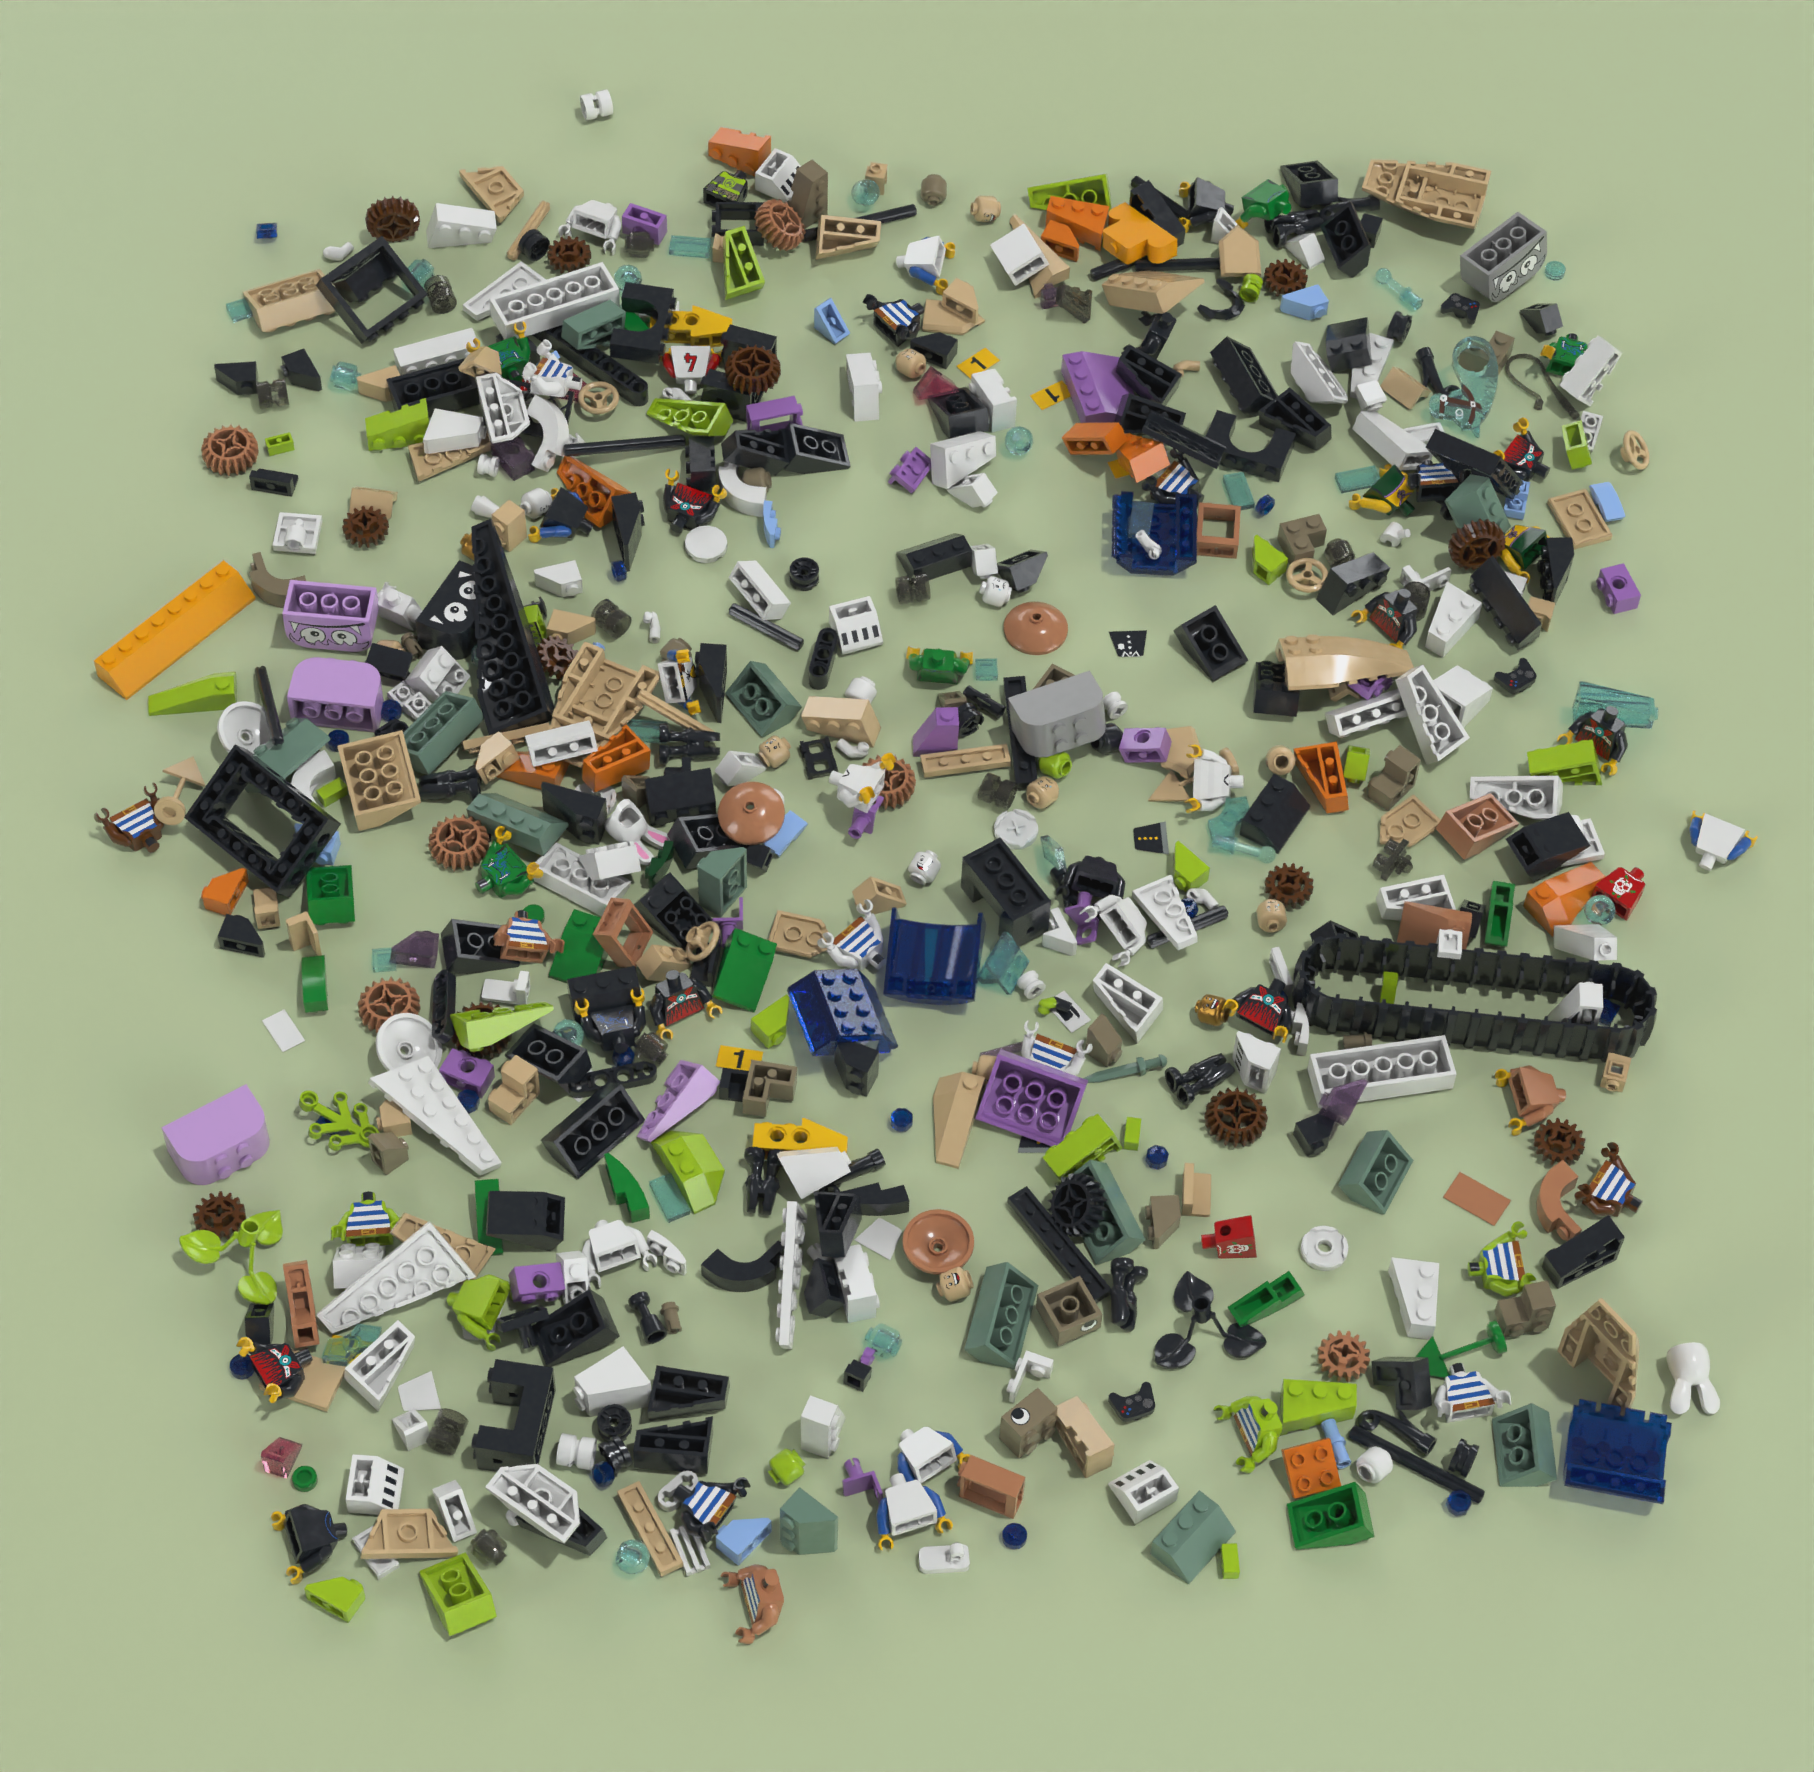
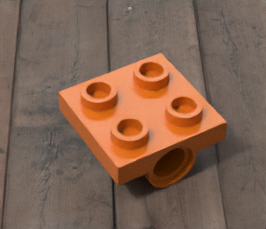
M1327 1437L1281 1449L1292 1498H1299L1341 1486L1330 1438Z

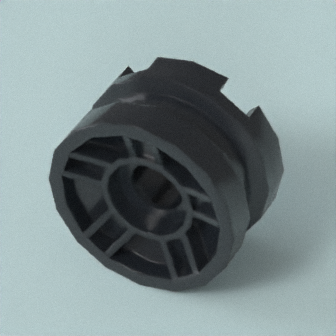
M531 229L520 239L518 250L523 255H526L530 261H538L549 250L550 241L539 230Z
M1396 311L1390 322L1387 338H1395L1398 342L1403 343L1410 330L1412 316L1408 314L1404 316L1402 312Z
M806 557L794 560L790 565L791 586L795 589L799 588L801 591L812 590V587L817 586L819 583V566L817 562Z
M965 703L958 707L959 735L966 737L978 730L976 727L978 724L982 725L984 717L980 711H977L973 703Z
M608 1405L598 1413V1433L604 1441H610V1437L615 1434L622 1441H625L627 1436L631 1434V1415L622 1405ZM613 1422H617L618 1426L613 1427L611 1425H613Z
M615 1434L610 1437L608 1442L603 1441L598 1444L600 1454L604 1456L606 1460L604 1462L613 1474L619 1473L622 1467L627 1468L633 1464L627 1447L618 1435Z
M1461 1438L1448 1470L1452 1472L1458 1471L1461 1476L1467 1478L1480 1446L1475 1444L1469 1445L1466 1440Z

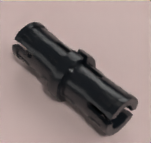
M970 685L963 691L966 699L976 704L978 709H984L997 718L1004 714L1006 707L991 699L989 694H983ZM977 697H979V698L982 699L983 701L989 703L991 706H988L987 704H985V703H983L982 701L978 700Z

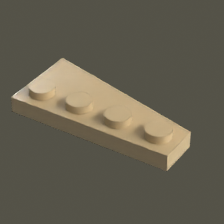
M488 431L485 439L481 440L479 447L426 454L423 442L408 445L418 482L495 449V443H491Z
M403 1213L390 1231V1234L404 1242L423 1227L427 1221ZM434 1225L477 1277L495 1251V1248Z

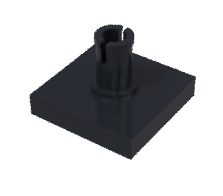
M537 1305L497 1318L495 1323L497 1329L503 1333L518 1329L522 1348L526 1349L530 1348L529 1342L532 1347L538 1344L531 1324L550 1317L547 1308Z

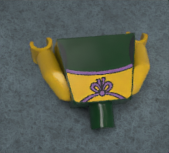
M1386 464L1384 469H1379L1380 479L1363 495L1362 499L1358 493L1352 495V500H1349V508L1352 510H1358L1362 507L1376 510L1389 516L1397 508L1406 517L1415 509L1407 500L1414 493V490H1409L1406 487L1408 474L1400 471L1395 464L1393 466Z
M1515 525L1507 533H1504L1506 543L1500 557L1512 574L1515 573L1518 576L1527 578L1526 583L1528 584L1530 580L1529 573L1521 572L1520 569L1525 570L1541 555V547L1545 546L1546 538L1550 537L1547 535L1546 530L1540 529L1537 526Z

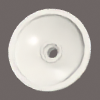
M247 701L231 704L223 711L218 720V736L228 753L234 745H238L254 754L255 748L270 741V732L264 708L259 704Z
M400 1013L387 1019L379 1028L376 1036V1052L380 1062L387 1071L427 1056L430 1057L437 1068L442 1057V1043L432 1037V1024L426 1019L412 1013ZM400 1049L405 1051V1055L401 1053Z

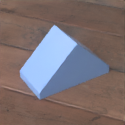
M832 298L827 299L814 308V328L830 342L836 344L850 334Z

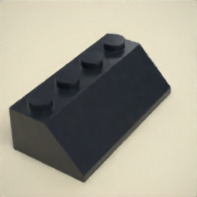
M1227 336L1210 352L1214 359L1212 361L1213 364L1221 371V378L1229 385L1230 394L1238 401V408L1244 414L1248 413L1255 417L1259 416V410L1278 396L1250 347Z
M465 358L386 379L394 411L401 410L402 406L406 404L409 407L419 404L420 400L426 398L428 418L432 417L435 408L456 411L480 404L475 378L459 371V366Z
M1491 556L1470 576L1469 587L1474 595L1478 594L1480 596L1482 606L1486 612L1490 611L1492 613L1495 625L1499 629L1502 628L1507 634L1505 635L1507 642L1519 650L1540 636L1542 624L1494 556Z
M607 1082L545 1135L541 1141L552 1158L578 1179L603 1158L604 1154L611 1151L642 1124L645 1119L621 1083Z

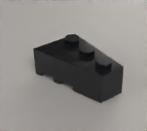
M1150 180L1130 190L1129 205L1177 238V247L1184 244L1186 229Z
M1130 344L1120 356L1116 368V373L1139 397L1165 406L1178 389L1182 377L1180 372Z
M714 436L689 437V445H685V458H690V461H686V474H690V478H686V484L688 487L713 495L712 488L716 485Z
M1374 552L1332 567L1316 600L1329 613L1335 615L1375 588L1383 585L1387 580L1390 567Z

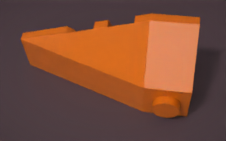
M564 455L557 470L566 488L571 490V492H576L583 503L587 505L588 509L584 515L585 518L600 528L612 521L611 496L631 493L620 484L572 456L567 457Z
M517 751L520 759L496 776L497 778L542 790V782L560 786L570 763L560 760L533 767L529 752Z
M1589 862L1543 881L1529 890L1523 907L1554 937V925H1571L1574 918L1582 911L1587 901L1592 897L1595 885L1606 876L1592 862Z

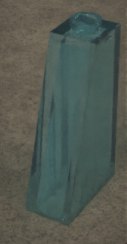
M1579 682L1572 707L1573 722L1579 716L1589 711L1596 712L1599 708L1606 709L1608 706H1613L1618 710L1617 718L1623 721L1628 728L1652 729L1654 720L1658 719V707H1655L1654 698L1588 682Z

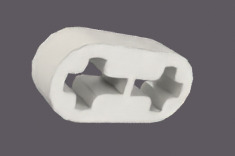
M683 1471L659 1491L658 1505L663 1511L672 1512L682 1505V1502L674 1497L673 1502H665L664 1497H672L679 1484L683 1485V1480L686 1482L692 1480L691 1487L685 1485V1487L692 1491L698 1483V1477L695 1473Z

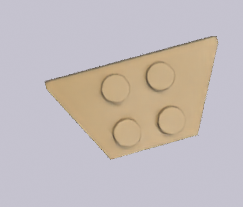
M503 166L478 168V172L466 173L465 169L459 170L462 180L484 206L490 211H495V219L499 223L503 222L524 197V190Z
M381 1509L376 1523L369 1534V1538L361 1551L360 1559L448 1558L457 1556L458 1548L456 1545L453 1546L447 1538L446 1530L438 1523L432 1509Z

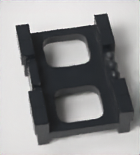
M828 736L813 741H800L799 749L802 758L805 760L808 780L813 779V776L828 774L832 771L838 772ZM822 744L824 751L812 754L810 753L809 746ZM826 761L829 769L816 771L814 763Z

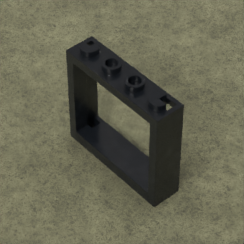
M383 236L322 277L316 284L317 288L361 344L367 340L369 342L375 340L379 336L378 332L382 329L385 332L394 326L393 321L396 319L403 320L410 314L408 312L410 309L414 308L416 310L425 303L423 300L428 295ZM379 251L414 297L367 329L332 284Z
M1434 430L1426 448L1440 463L1447 464L1449 469L1458 475L1460 470L1471 469L1472 475L1488 477L1496 493L1512 500L1515 495L1519 494V488L1523 481L1501 456L1440 430Z

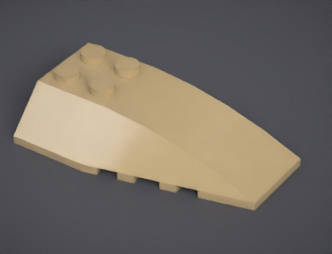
M1371 159L1362 190L1384 202L1416 215L1438 222L1476 229L1485 201L1491 171L1453 162H1446L1445 165H1436V162L1416 164L1415 161H1407V164L1398 163L1397 160Z
M1313 634L1307 637L1287 636L1279 638L1275 648L1278 662L1284 661L1285 682L1288 690L1339 687L1340 682L1346 681L1349 685L1357 684L1358 679L1368 678L1369 681H1374L1380 675H1385L1387 678L1402 676L1414 668L1407 650L1365 639L1318 636Z
M584 642L564 674L561 690H559L558 701L548 730L590 720L597 748L599 746L603 747L612 735L615 736L643 708L644 704L636 699L637 694L641 689L652 693L660 680L659 671L642 665L639 672L605 659L603 648ZM591 753L564 760L582 768L583 760Z
M1600 1298L1579 1318L1565 1328L1557 1351L1573 1368L1588 1358L1613 1384L1607 1404L1623 1421L1628 1417L1636 1396L1640 1349L1639 1339L1625 1321Z

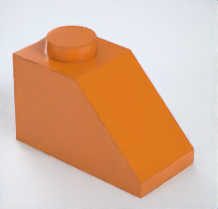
M1050 220L1041 235V240L1058 256L1077 262L1080 245L1070 227Z
M240 868L212 878L209 885L204 887L201 895L205 909L223 915H231L249 882L247 869Z

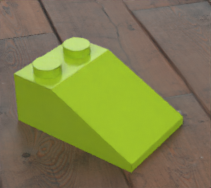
M466 1552L419 1571L438 1616L449 1636L461 1633L466 1629L497 1617L491 1592Z

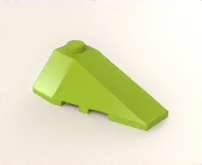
M1107 173L1027 188L1030 208L1047 210L1050 196L1106 205L1109 206V211L1112 209Z
M655 398L647 411L649 417L692 435L725 436L733 423L732 416L725 403Z
M236 672L213 673L148 696L149 716L225 710L231 704L237 703Z
M540 1002L516 1005L514 1010L497 1007L494 1008L493 1013L471 1010L450 1014V1018L461 1046L470 1049L471 1052H476L550 1013L554 1008L551 1004Z

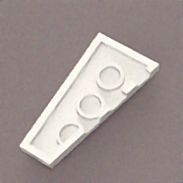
M521 261L464 303L463 311L478 321L490 315L489 298L546 279Z
M1369 332L1372 365L1352 368L1350 397L1357 399L1354 390L1357 385L1373 380L1379 381L1393 347V339Z
M1172 875L1132 891L1134 900L1177 950L1198 942L1197 933L1190 917L1186 913L1185 905L1179 897V892L1174 885Z

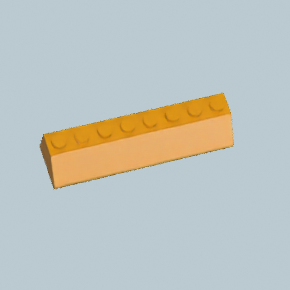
M223 560L96 658L94 664L97 676L128 700L256 599L255 595L239 572Z

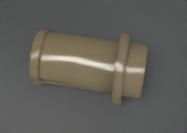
M411 632L405 633L401 637V645L413 654L412 660L421 659L425 652L417 642V636Z
M1364 1032V1035H1343L1344 1049L1372 1046L1371 1034Z
M675 1302L662 1304L660 1314L664 1316L667 1334H676L677 1330L681 1332L682 1327L678 1317L679 1306Z

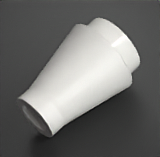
M477 495L472 504L471 511L475 512V515L492 518V514L500 507L484 495L482 497Z

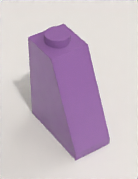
M958 707L934 709L913 735V757L958 750Z

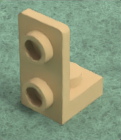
M270 887L253 890L254 911L258 929L281 926L277 893Z

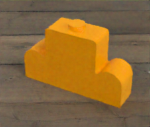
M1124 202L1112 208L1108 213V227L1103 229L1102 247L1127 265L1146 255L1150 262L1159 264L1177 256L1178 239Z

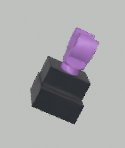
M866 1347L860 1362L853 1359L851 1364H848L844 1371V1384L861 1392L865 1390L871 1378L872 1367L870 1365L875 1359L873 1355L876 1350Z

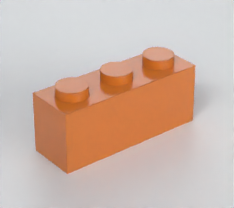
M1119 422L1076 423L1062 437L1070 455L1114 454L1128 440Z

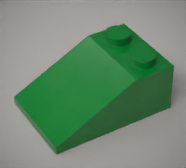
M352 866L310 868L306 873L308 912L313 924H346L354 922Z
M576 909L573 910L561 937L565 942L563 953L556 952L549 972V978L567 983V979L601 972L608 954L593 935L601 917Z
M735 928L726 939L712 997L755 1012L773 963L777 943Z
M1356 1482L1287 1504L1294 1544L1297 1550L1350 1545L1375 1537L1366 1493Z

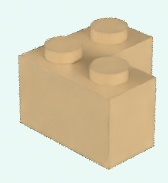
M517 1055L504 1063L501 1068L502 1084L497 1089H493L488 1096L489 1111L510 1125L516 1121L540 1094L538 1069Z

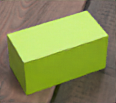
M290 432L265 438L269 457L295 450Z
M339 777L316 790L317 799L324 807H327L348 795L347 785Z
M1383 971L1380 1003H1382V999H1386V1003L1394 1004L1398 973Z
M1127 1117L1123 1149L1138 1151L1141 1118Z
M1237 1543L1221 1544L1220 1554L1223 1579H1238L1240 1568Z

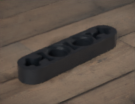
M446 969L441 970L436 975L433 983L432 1037L442 1044L447 1043L453 1037L455 1031L450 1014H455L456 976Z
M641 1061L588 1072L578 1083H569L568 1092L574 1098L590 1097L602 1087L595 1084L598 1078H604L608 1082L621 1083L624 1089L648 1085L656 1080L657 1067L651 1061ZM643 1070H648L650 1075H645ZM622 1073L630 1075V1079L627 1081H620L617 1077ZM588 1081H591V1088H589ZM575 1084H580L581 1089L577 1090Z

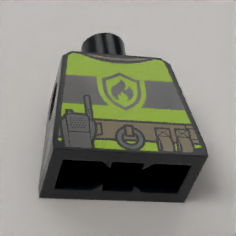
M737 170L735 174L722 171L703 188L704 203L716 208V202H744L748 194L746 174L741 170Z

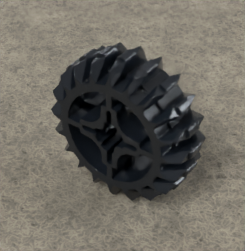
M1071 1173L1068 1177H1061V1182L1055 1183L1056 1190L1050 1191L1053 1195L1052 1199L1047 1200L1051 1203V1207L1047 1210L1052 1213L1050 1218H1054V1225L1059 1224L1060 1231H1064L1071 1237H1083L1086 1234L1094 1233V1228L1100 1227L1098 1221L1105 1219L1102 1216V1212L1108 1210L1104 1207V1202L1107 1199L1102 1197L1105 1190L1100 1188L1101 1183L1084 1173Z

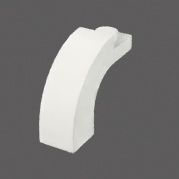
M534 395L527 413L541 424L543 441L531 465L548 472L553 466L557 455L564 457L563 448L569 442V428L564 414L555 404Z
M725 462L724 467L719 466L720 493L723 488L726 489L727 496L724 500L727 504L743 514L763 517L766 487L750 486L743 483L737 477L739 465Z
M323 750L312 755L297 768L292 778L291 784L314 803L316 802L312 796L315 790L322 784L336 779L335 766L327 752Z

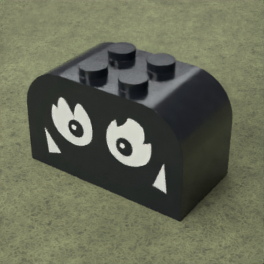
M459 560L415 620L418 643L422 649L429 650L443 646L455 660L467 658L476 650L477 638H475L474 614L476 596L473 586L475 585V574L473 573L472 565Z

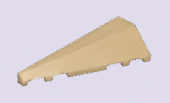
M1016 214L1009 221L1013 230L1025 224ZM1025 224L1049 263L1048 266L1029 277L1033 296L1036 299L1052 292L1053 285L1069 279L1070 267Z

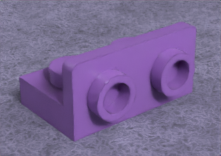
M917 447L911 452L907 450L899 459L902 462L900 466L896 464L889 473L892 476L888 481L889 484L896 480L911 494L931 469V458Z
M1380 675L1377 680L1369 681L1368 678L1358 679L1357 684H1348V686L1366 700H1369L1374 696L1378 697L1383 690H1388L1394 680L1392 677L1387 678L1385 675Z

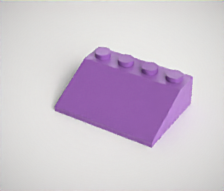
M1085 351L1062 355L1061 372L1081 423H1113L1122 395L1128 393L1135 395L1133 389L1116 373L1120 357Z
M1000 1049L975 1119L1050 1146H1057L1071 1131L1088 1080Z

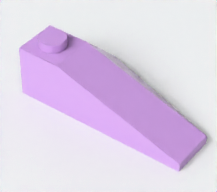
M680 1060L664 1083L667 1087L664 1094L658 1095L655 1101L657 1103L656 1110L648 1114L637 1137L641 1140L652 1142L716 1093L720 1081L703 1065Z

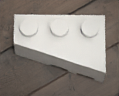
M1600 336L1593 338L1589 342L1588 349L1576 359L1574 367L1563 376L1560 384L1573 397L1590 407L1594 402L1591 398L1596 389L1600 391L1603 387L1601 384L1602 379L1606 374L1610 375L1622 355V352Z
M860 1244L852 1245L849 1247L845 1258H833L845 1300L843 1306L848 1323L876 1318V1308H880L879 1298L874 1288L873 1275L868 1269L869 1260L867 1253H863Z
M397 1320L345 1368L344 1379L377 1411L381 1408L414 1348L415 1336Z

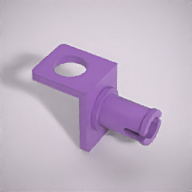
M878 796L875 800L876 803L871 806L868 813L854 807L852 825L848 831L852 838H861L863 832L872 834L875 815L884 797Z
M1080 892L1077 905L1065 908V913L1078 925L1077 945L1094 942L1097 936L1099 919L1095 917L1089 922H1084L1089 918V915L1086 912L1080 914L1084 908L1091 904L1092 895L1088 892ZM1092 929L1088 937L1082 938L1085 930Z
M739 897L740 917L712 918V921L717 923L719 929L722 930V948H724L726 939L735 928L743 929V897Z
M852 1458L854 1465L848 1459L844 1463V1467L849 1478L842 1480L844 1496L873 1489L879 1504L883 1498V1492L875 1472L863 1473L858 1458Z

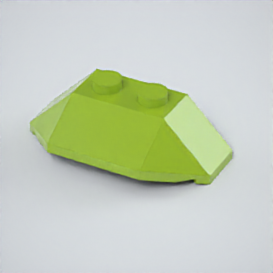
M671 1130L651 1142L652 1146L692 1212L697 1214L715 1205L725 1169L704 1135Z

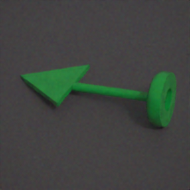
M1494 1320L1487 1324L1488 1338L1441 1354L1432 1336L1416 1357H1428L1430 1376L1445 1379L1450 1374L1444 1359L1491 1343L1495 1352L1503 1354L1507 1352V1345L1499 1324Z

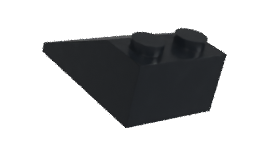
M1318 160L1280 166L1292 198L1300 207L1311 208L1317 204L1327 206L1331 202H1338V178Z
M1368 317L1327 326L1326 351L1332 372L1372 365Z
M966 387L927 395V399L940 427L949 439L978 431H989L987 407Z
M790 422L786 426L785 435L789 464L784 470L808 474L845 470L851 467L843 434Z
M636 492L611 496L613 527L625 572L631 569L642 536L641 526H645L644 517L641 514L644 513L643 502L638 500Z
M1216 605L1173 630L1184 650L1212 681L1248 661Z
M701 643L700 652L696 651L695 675L696 678H699V687L716 722L722 723L727 678V645Z
M542 782L543 811L548 815L568 822L569 826L566 830L577 839L585 843L599 845L605 832L604 823L607 820L606 798Z
M718 814L678 817L667 834L670 841H674V848L685 869L697 868L699 861L703 857L706 858L711 851L739 847L748 848V845L733 841L723 832Z
M451 919L441 932L446 970L449 972L473 974L519 967L520 961L500 959L501 946H494L493 936L501 925Z
M588 1289L549 1315L550 1318L539 1321L532 1326L535 1339L548 1367L599 1350L620 1337L604 1298L591 1289Z

